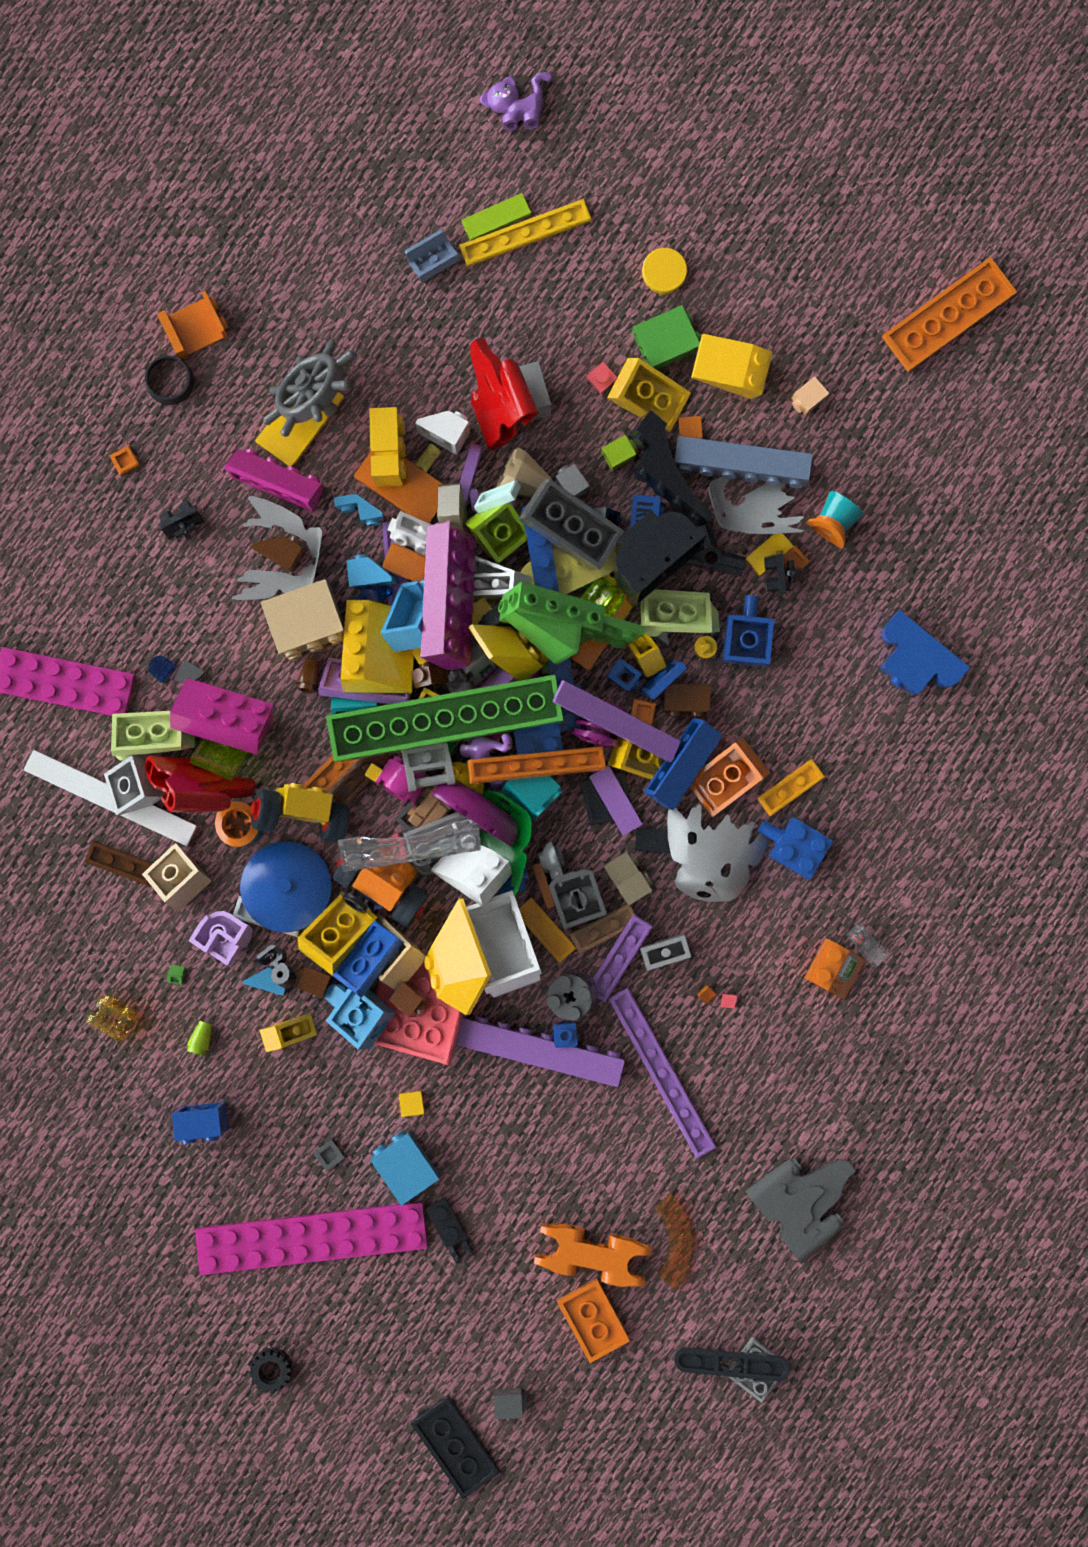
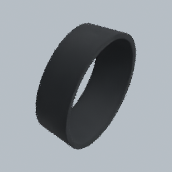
M165 355L154 359L149 364L145 372V383L149 394L154 400L165 405H175L186 400L191 394L194 387V375L191 368L184 361L174 356ZM164 360H177L181 362L187 372L185 388L173 397L158 396L148 385L151 370L156 364Z

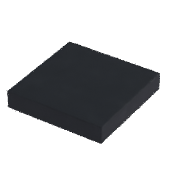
M625 773L614 774L631 803ZM581 781L580 784L590 826L614 821L592 781Z

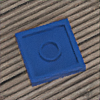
M670 660L666 664V668L654 675L640 689V692L647 698L655 699L687 667L682 662Z

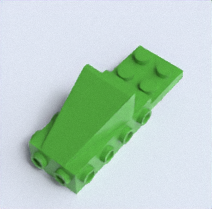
M523 581L506 592L498 606V612H500L499 621L514 626L555 664H559L578 653L579 645L588 640L609 643L614 648H623L644 635L645 626L604 615V605Z

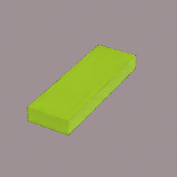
M520 193L462 219L461 222L471 241L531 216V211L523 194Z

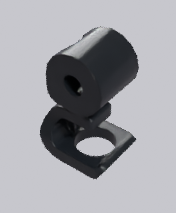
M270 945L257 955V962L267 965L277 956L270 963V966L273 968L271 979L282 988H290L296 982V974L291 967L285 964L287 953L278 946Z

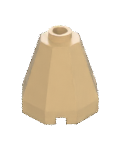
M518 447L509 458L503 476H500L496 487L517 480L521 486L517 496L532 498L541 482L547 479L552 480V478L526 451Z

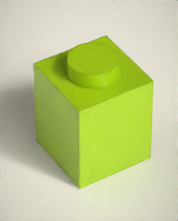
M626 435L601 449V453L612 472L636 458L635 452L637 447L631 439H627Z

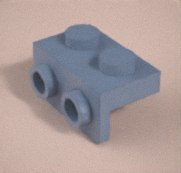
M443 229L405 250L408 262L421 282L460 261L457 252L448 241Z

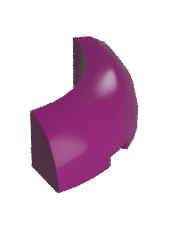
M456 779L455 784H439L434 789L431 795L440 802L467 817L494 838L512 847L517 837V825L515 820L500 807Z

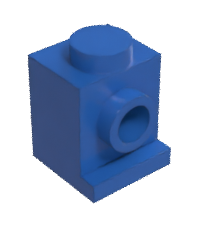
M619 658L606 679L629 693L630 690L635 692L641 684L642 680L639 677L642 673ZM623 674L629 675L630 680L628 682L622 681L621 676Z

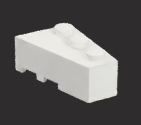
M475 556L473 601H479L483 597L486 601L502 600V596L520 582H531V577Z

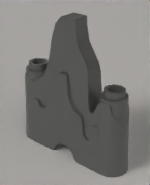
M795 1158L792 1160L788 1159L745 1191L768 1221L777 1220L781 1222L779 1236L801 1264L843 1229L842 1226L845 1222L837 1212L834 1215L831 1213L822 1219L820 1218L837 1202L841 1196L844 1183L855 1172V1169L847 1160L838 1159L809 1173L800 1174L799 1171L803 1168Z

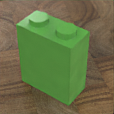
M682 305L633 327L632 334L645 362L656 370L698 352L701 336L697 330L694 331L691 325L693 323L692 317L688 310H684Z

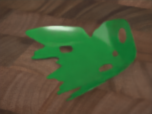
M483 791L482 796L502 810L506 809L511 812L510 816L517 825V837L512 847H509L483 830L471 841L493 850L509 861L512 871L511 886H514L513 895L516 896L527 856L522 850L530 842L531 817L526 810L505 795L493 791ZM498 797L508 801L510 806L502 803ZM457 839L429 849L432 855L446 852Z

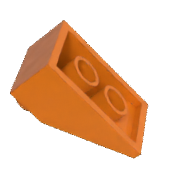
M741 738L705 765L694 778V783L690 789L710 815L714 817L767 777L770 771L747 741Z

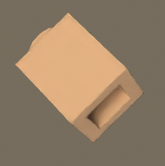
M813 377L793 394L791 398L793 400L792 405L797 412H803L806 416L827 398L829 392L816 377Z

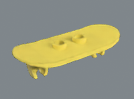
M616 545L601 569L594 571L559 547L552 550L559 592L567 594L614 571L617 556L615 553ZM530 561L524 565L520 573L530 576V584L534 585Z

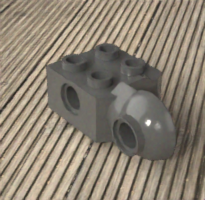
M550 840L538 856L544 873L549 872L551 882L548 885L563 928L567 929L607 915L592 870L580 868L563 874L561 868L566 867L561 849L559 846L554 847Z

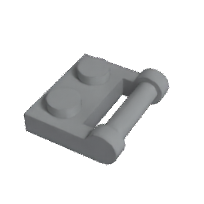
M447 743L402 750L409 792L416 791V788L444 783L448 785L455 784ZM445 768V774L419 779L414 778V773Z

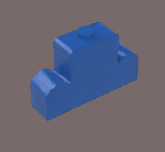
M900 610L891 617L881 631L882 640L888 645H896V648L883 662L880 669L892 678L890 682L898 689L903 687L911 695L920 693L932 677L937 686L941 688L951 687L970 668Z

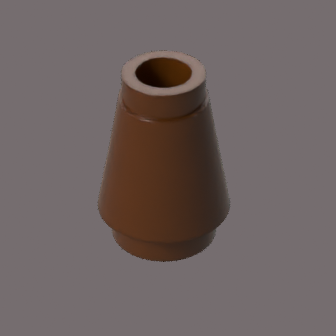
M310 658L305 659L296 682L299 691L315 693L316 688H318L319 661Z

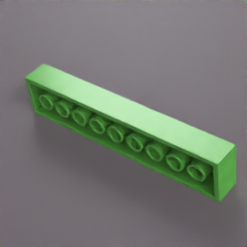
M555 675L327 715L326 719L334 762L351 761L401 752L407 749L563 722L561 706L552 702L558 690Z

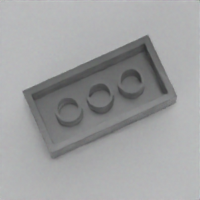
M551 479L541 482L518 519L592 571L601 569L616 545L617 539L624 532V530Z

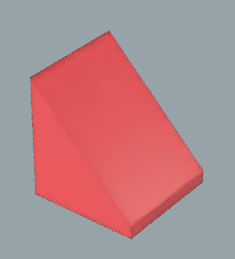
M722 993L720 1007L734 1009L737 995Z

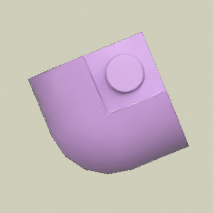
M217 911L206 915L200 921L189 942L205 953L211 954L225 965L231 966L242 947L247 948L251 940L252 928L228 912Z

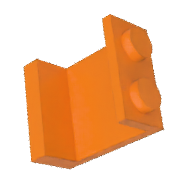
M206 291L201 292L204 299L171 315H168L165 310L157 313L173 349L180 359L228 337L226 329L229 327L224 317H219L216 312L219 306L214 296L209 297Z

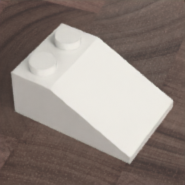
M459 837L431 869V872L482 907L489 902L512 875L508 860L493 850L462 837Z

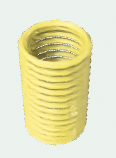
M429 444L415 465L427 472L441 451L433 444Z

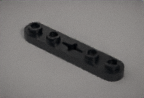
M683 1347L678 1350L674 1358L676 1367L686 1373L783 1381L790 1372L788 1360L779 1355ZM730 1358H734V1362L738 1364L744 1363V1366H735L734 1370H730L729 1365L721 1364L720 1361L729 1362Z

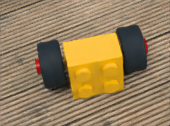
M290 783V785L284 784L283 788H277L276 791L258 790L251 806V825L255 830L273 832L279 817L320 823L319 834L322 841L342 843L350 824V810L347 804L332 801L333 794L326 793V789L312 787V789L306 788L305 790L304 785Z

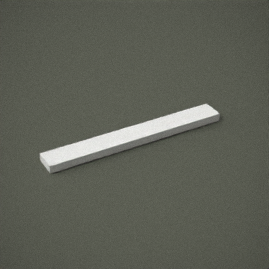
M36 750L32 751L24 771L115 813L107 783ZM154 805L121 815L185 846L189 845L197 828V825Z

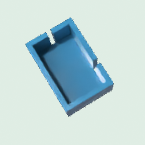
M421 580L420 583L414 581L400 585L380 633L394 652L421 648L424 580Z

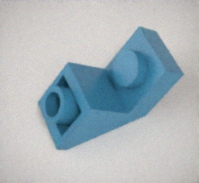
M357 494L334 497L335 507L337 510H341L342 513L353 512L355 507H358L360 521L368 527L377 526L380 524V521H384L383 513Z

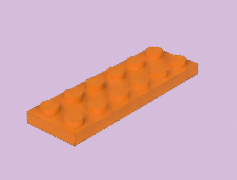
M989 257L884 333L882 339L906 371L909 372L1009 300L1017 291L994 260Z

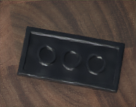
M446 1395L410 1421V1424L462 1499L500 1473V1469L449 1395Z

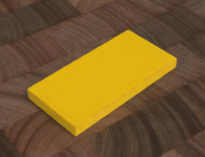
M338 392L332 402L338 407L345 397ZM321 411L322 421L316 422L311 418L302 423H295L289 436L284 437L281 435V429L286 419L280 416L270 425H266L255 442L287 466L293 467L330 417Z

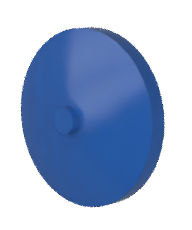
M277 842L262 848L248 861L242 873L240 893L245 909L257 923L272 931L290 933L307 928L328 907L332 895V879L324 860L314 850L296 842Z

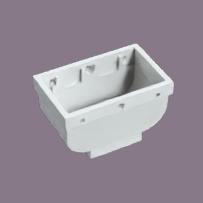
M511 890L492 897L484 907L478 903L468 906L469 916L491 972V977L484 988L486 994L490 993L495 998L540 981V974L542 972L513 891Z

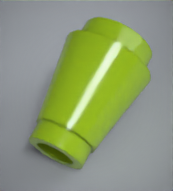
M199 1021L187 1043L189 1045L187 1051L205 1056L206 1051H209L212 1024Z

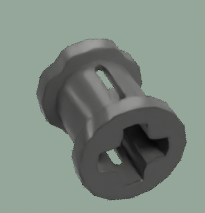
M429 850L412 856V862L422 876L434 874L431 872V869L436 864V861L432 858Z

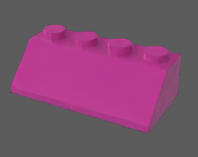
M238 449L225 464L224 469L231 478L314 512L324 490L319 478L312 475L302 476L299 474V470L291 466H287V469L279 466L278 461L269 457L264 460L258 457L259 454L250 449H246V451Z

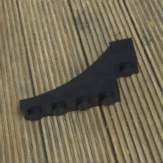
M649 410L639 419L628 435L635 446L644 450V453L631 471L639 481L649 485L656 495L666 499L673 509L683 513L694 525L702 526L710 521L713 514L701 504L683 480L670 451L665 429L667 423L653 411Z

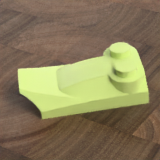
M655 589L641 601V626H645L644 633L649 636H659L662 632H720L719 614L710 601V593Z
M170 711L112 714L111 752L112 756H116L119 760L124 761L129 756L195 748L194 735L170 728Z

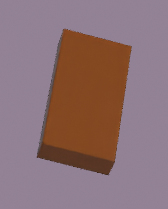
M541 863L533 865L546 908L554 907L555 903Z

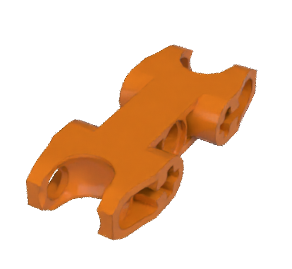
M541 1224L540 1232L556 1239L559 1247L552 1255L535 1254L534 1264L549 1269L554 1273L567 1276H575L577 1267L581 1266L602 1271L601 1281L606 1284L619 1287H645V1277L631 1273L627 1268V1264L634 1256L651 1255L652 1246L617 1234H610L608 1244L599 1243L597 1245L583 1239L585 1229L569 1224Z

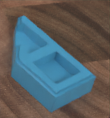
M271 967L262 970L243 982L245 985L284 996L286 991L285 988L272 981L271 972L273 968Z

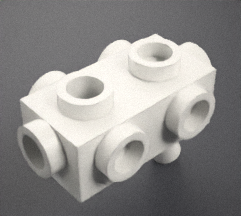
M400 511L397 518H392L387 529L391 532L389 538L393 539L400 546L404 547L407 545L415 549V552L426 555L427 526L432 524Z

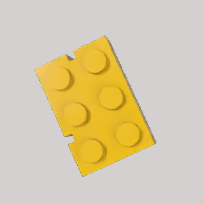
M397 407L369 408L370 450L375 452V456H371L372 479L376 487L403 486V479H407V469L404 459H402V457H406V445L403 437H401V435H405L403 415H399Z

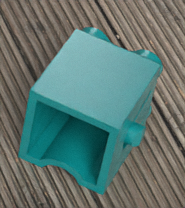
M550 776L508 780L501 789L509 799L526 810L533 821L563 792Z

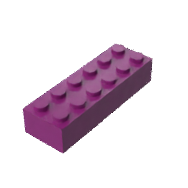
M450 521L427 526L420 656L446 670L470 667L472 632L468 627L472 625V614L474 611L473 592L475 589L476 537Z

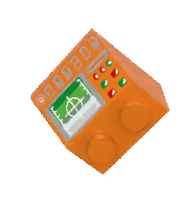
M825 938L804 978L845 1000L865 959Z

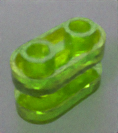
M599 578L591 584L580 599L604 605V615L612 616L622 604L624 594L618 588L612 586L605 578Z

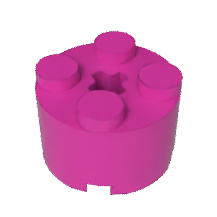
M394 756L393 760L389 759L375 782L378 786L383 783L386 787L384 789L386 792L404 802L410 799L411 805H415L425 788H416V791L409 792L404 762L397 756ZM425 772L414 773L415 779L426 777Z

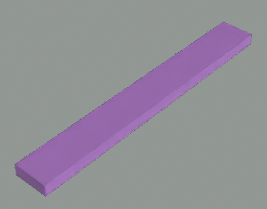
M628 987L609 997L608 999L695 1157L699 1158L717 1148Z

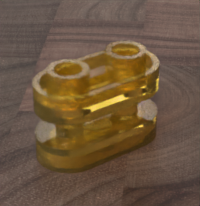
M105 994V996L99 995L94 1003L99 1010L97 1013L89 1011L85 1021L119 1042H125L129 1033L124 1028L126 1025L134 1027L139 1019L136 1016L137 1011L126 1005L124 1008L118 1005V1000L109 994ZM108 1013L118 1019L117 1024L106 1019V1014Z

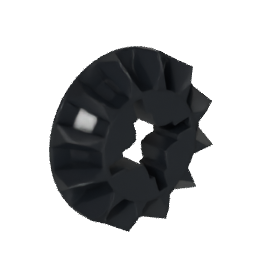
M351 887L343 888L340 894L343 897V901L354 910L363 914H370L373 911V903L362 893L353 890Z

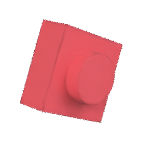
M604 362L586 376L600 394L615 383L617 379L616 375Z

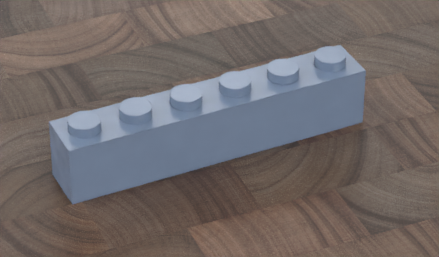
M678 436L674 461L681 473H691L693 471L700 472L703 476H713L715 474L722 475L725 479H735L737 477L744 478L747 482H758L759 480L767 481V484L780 485L782 483L789 484L792 488H802L807 486L810 478L812 454Z

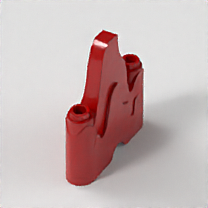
M485 338L475 339L470 345L472 364L478 384V390L471 394V404L488 450H493L506 445L517 435L518 422L527 425L539 412L517 362H514L513 359L501 362L491 351Z
M147 756L145 760V775L154 788L167 793L162 795L161 800L169 812L225 811L230 808L232 798L252 796L256 788V783L252 778L236 777L222 772L207 770L206 762L200 759Z

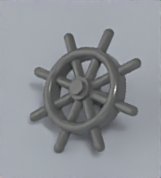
M330 340L322 353L311 355L305 359L302 355H298L296 357L297 365L288 372L279 386H272L269 389L271 395H276V408L263 418V423L270 425L280 416H283L286 422L281 429V435L287 437L295 423H302L311 418L316 422H320L323 418L321 411L328 417L332 416L338 408L332 400L339 390H347L350 387V383L347 380H343L344 372L342 367L355 358V352L349 350L335 360L331 355L336 348V342Z

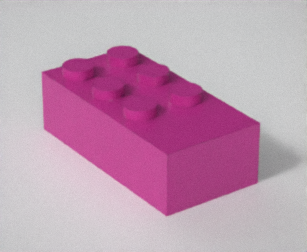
M186 678L170 711V728L257 755L273 719V704Z

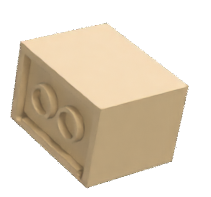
M326 579L260 602L278 654L284 658L295 660L302 657V652L310 650L311 653L322 650L323 645L331 642L332 645H337L344 640L345 625L332 588Z

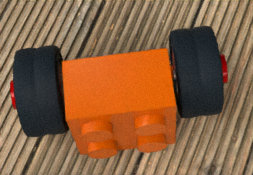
M355 845L346 855L343 854L336 864L338 868L333 875V879L345 888L353 886L389 911L398 903L399 905L391 918L403 927L407 928L414 918L419 919L425 910L423 905L429 894L416 885L411 886L408 890L419 871L382 846L370 859V854Z

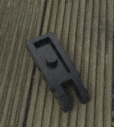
M446 1196L425 1207L455 1263L462 1262L459 1252L454 1247L459 1242L462 1243L468 1257L473 1256L474 1252L466 1239L467 1235Z

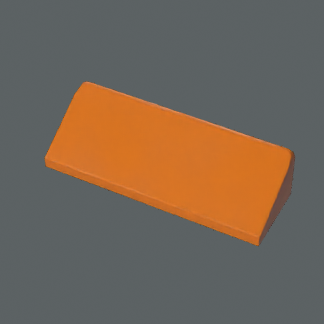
M392 542L385 556L382 568L420 583L421 580H424L425 556Z

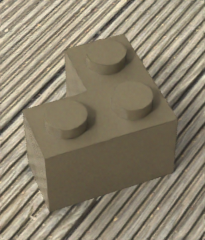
M625 852L603 867L626 904L631 905L652 892L650 886L653 883L647 873L644 872L642 874L637 869V866L640 864L634 854L629 855Z

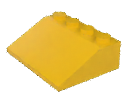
M346 600L341 667L343 692L412 693L413 679L411 671L414 665L413 654L410 650L394 652L380 634L392 606L371 600Z

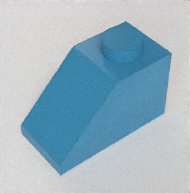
M366 554L355 555L354 559L347 560L348 581L351 588L366 589L399 584L397 577L383 569L380 563L369 558Z

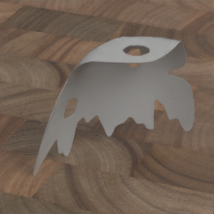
M720 477L710 482V499L718 524L722 528L748 534H779L804 531L788 527L799 523L804 518L803 516L777 517L782 514L778 508L795 499L794 496H787L785 492L781 491L786 484L770 485L766 482L760 488L742 496V498L745 497L744 503L739 506H733L731 500L725 499L723 491L730 479ZM713 497H714V499H715V502H716V505H717V509H716V507H715V504H714V501H713ZM721 511L725 513V517L721 516ZM772 522L775 525L767 528L761 527L763 523Z
M249 496V501L261 518L248 519L247 523L242 524V526L256 525L272 529L273 525H278L284 528L285 532L305 540L312 558L316 557L315 565L311 563L303 569L300 576H292L278 571L248 570L244 572L242 577L237 579V582L260 584L252 588L243 589L242 594L235 595L232 599L256 600L271 598L276 595L279 589L283 593H287L312 584L321 546V528L310 527L306 530L302 519L288 509L266 499Z
M700 804L696 808L693 807L687 819L684 818L676 807L674 810L668 809L667 829L671 857L682 865L675 879L676 887L688 896L706 902H722L735 899L749 881L748 865L754 867L761 860L767 847L768 837L759 833L755 841L749 844L755 823L750 822L748 825L744 824L739 829H736L735 824L730 822L728 814L715 830L710 826L703 830L701 827ZM689 832H694L697 835V842L693 845L688 843ZM730 863L731 871L729 876L722 877L721 869L725 864ZM710 881L713 883V886H707L705 883ZM705 891L710 893L711 896L701 897L697 895V892Z

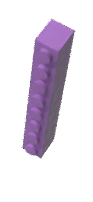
M465 1014L462 1015L456 1045L615 1087L619 1085L625 1061L624 1058L620 1057L621 1053L608 1050L606 1054L599 1052V1047L586 1044L585 1048L580 1046L556 1048L554 1036L551 1034L541 1033V1036L532 1034L533 1030L519 1027L518 1031L511 1029V1024L497 1021L496 1025L488 1023L489 1019L476 1015L475 1019L466 1017Z

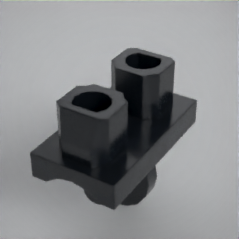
M189 501L179 505L181 512L175 516L171 511L160 514L161 523L158 525L168 540L173 537L179 538L182 535L189 540L192 538L190 531L196 529V525L204 522L199 511Z
M783 550L776 551L775 555L764 557L765 570H778V577L766 578L767 591H779L780 595L786 594L785 576H788L789 583H795V575L802 573L801 568L794 567V560H787L788 568L784 569Z

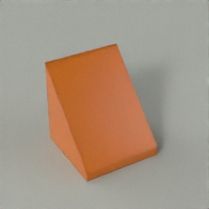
M706 985L697 995L707 1004L716 994Z

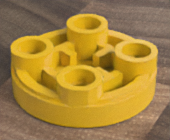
M656 249L646 257L643 263L642 276L645 284L651 290L661 295L678 290L686 279V261L674 249Z

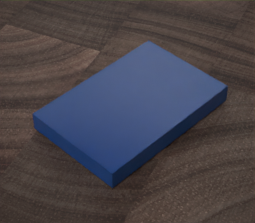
M374 920L334 972L333 976L362 998L404 942Z

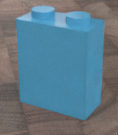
M403 1130L391 1138L393 1142L388 1146L382 1144L372 1151L374 1155L370 1159L401 1206L440 1179V1174L410 1130L406 1133Z

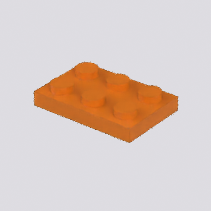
M597 1278L557 1299V1303L589 1363L630 1342L629 1336Z

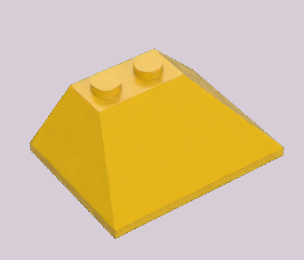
M462 898L457 901L424 959V965L426 970L429 971L431 986L435 989L437 997L463 1014L470 1015L491 977V972Z

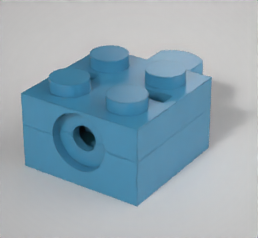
M342 984L330 985L325 992V999L334 1007L326 1022L357 1049H371L396 1013L370 989L367 990L362 998Z

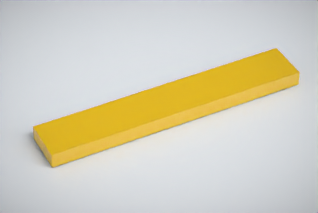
M582 199L460 244L459 247L466 266L470 267L591 222L592 219L585 200Z

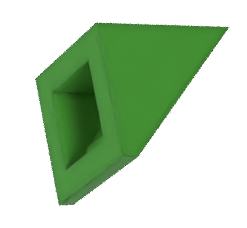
M171 965L168 972V983L182 985L185 967Z

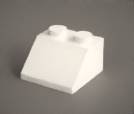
M445 411L417 419L415 423L418 434L458 455L470 434L469 422L466 421L467 417L457 411L455 413Z

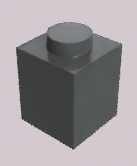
M522 1388L494 1389L495 1419L523 1418V1410L527 1409V1395H522Z

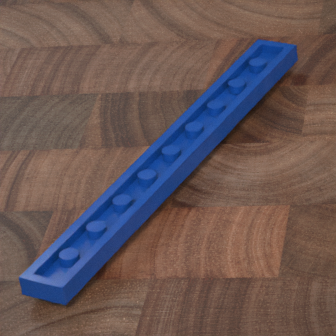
M525 525L534 585L559 592L551 542ZM570 657L559 664H555L551 660L547 662L549 676L555 675L557 688L560 686L561 681L574 685ZM561 707L563 722L558 723L560 732L573 730L574 728L580 729L581 726L575 724L576 720L580 719L579 715L569 710L563 712Z

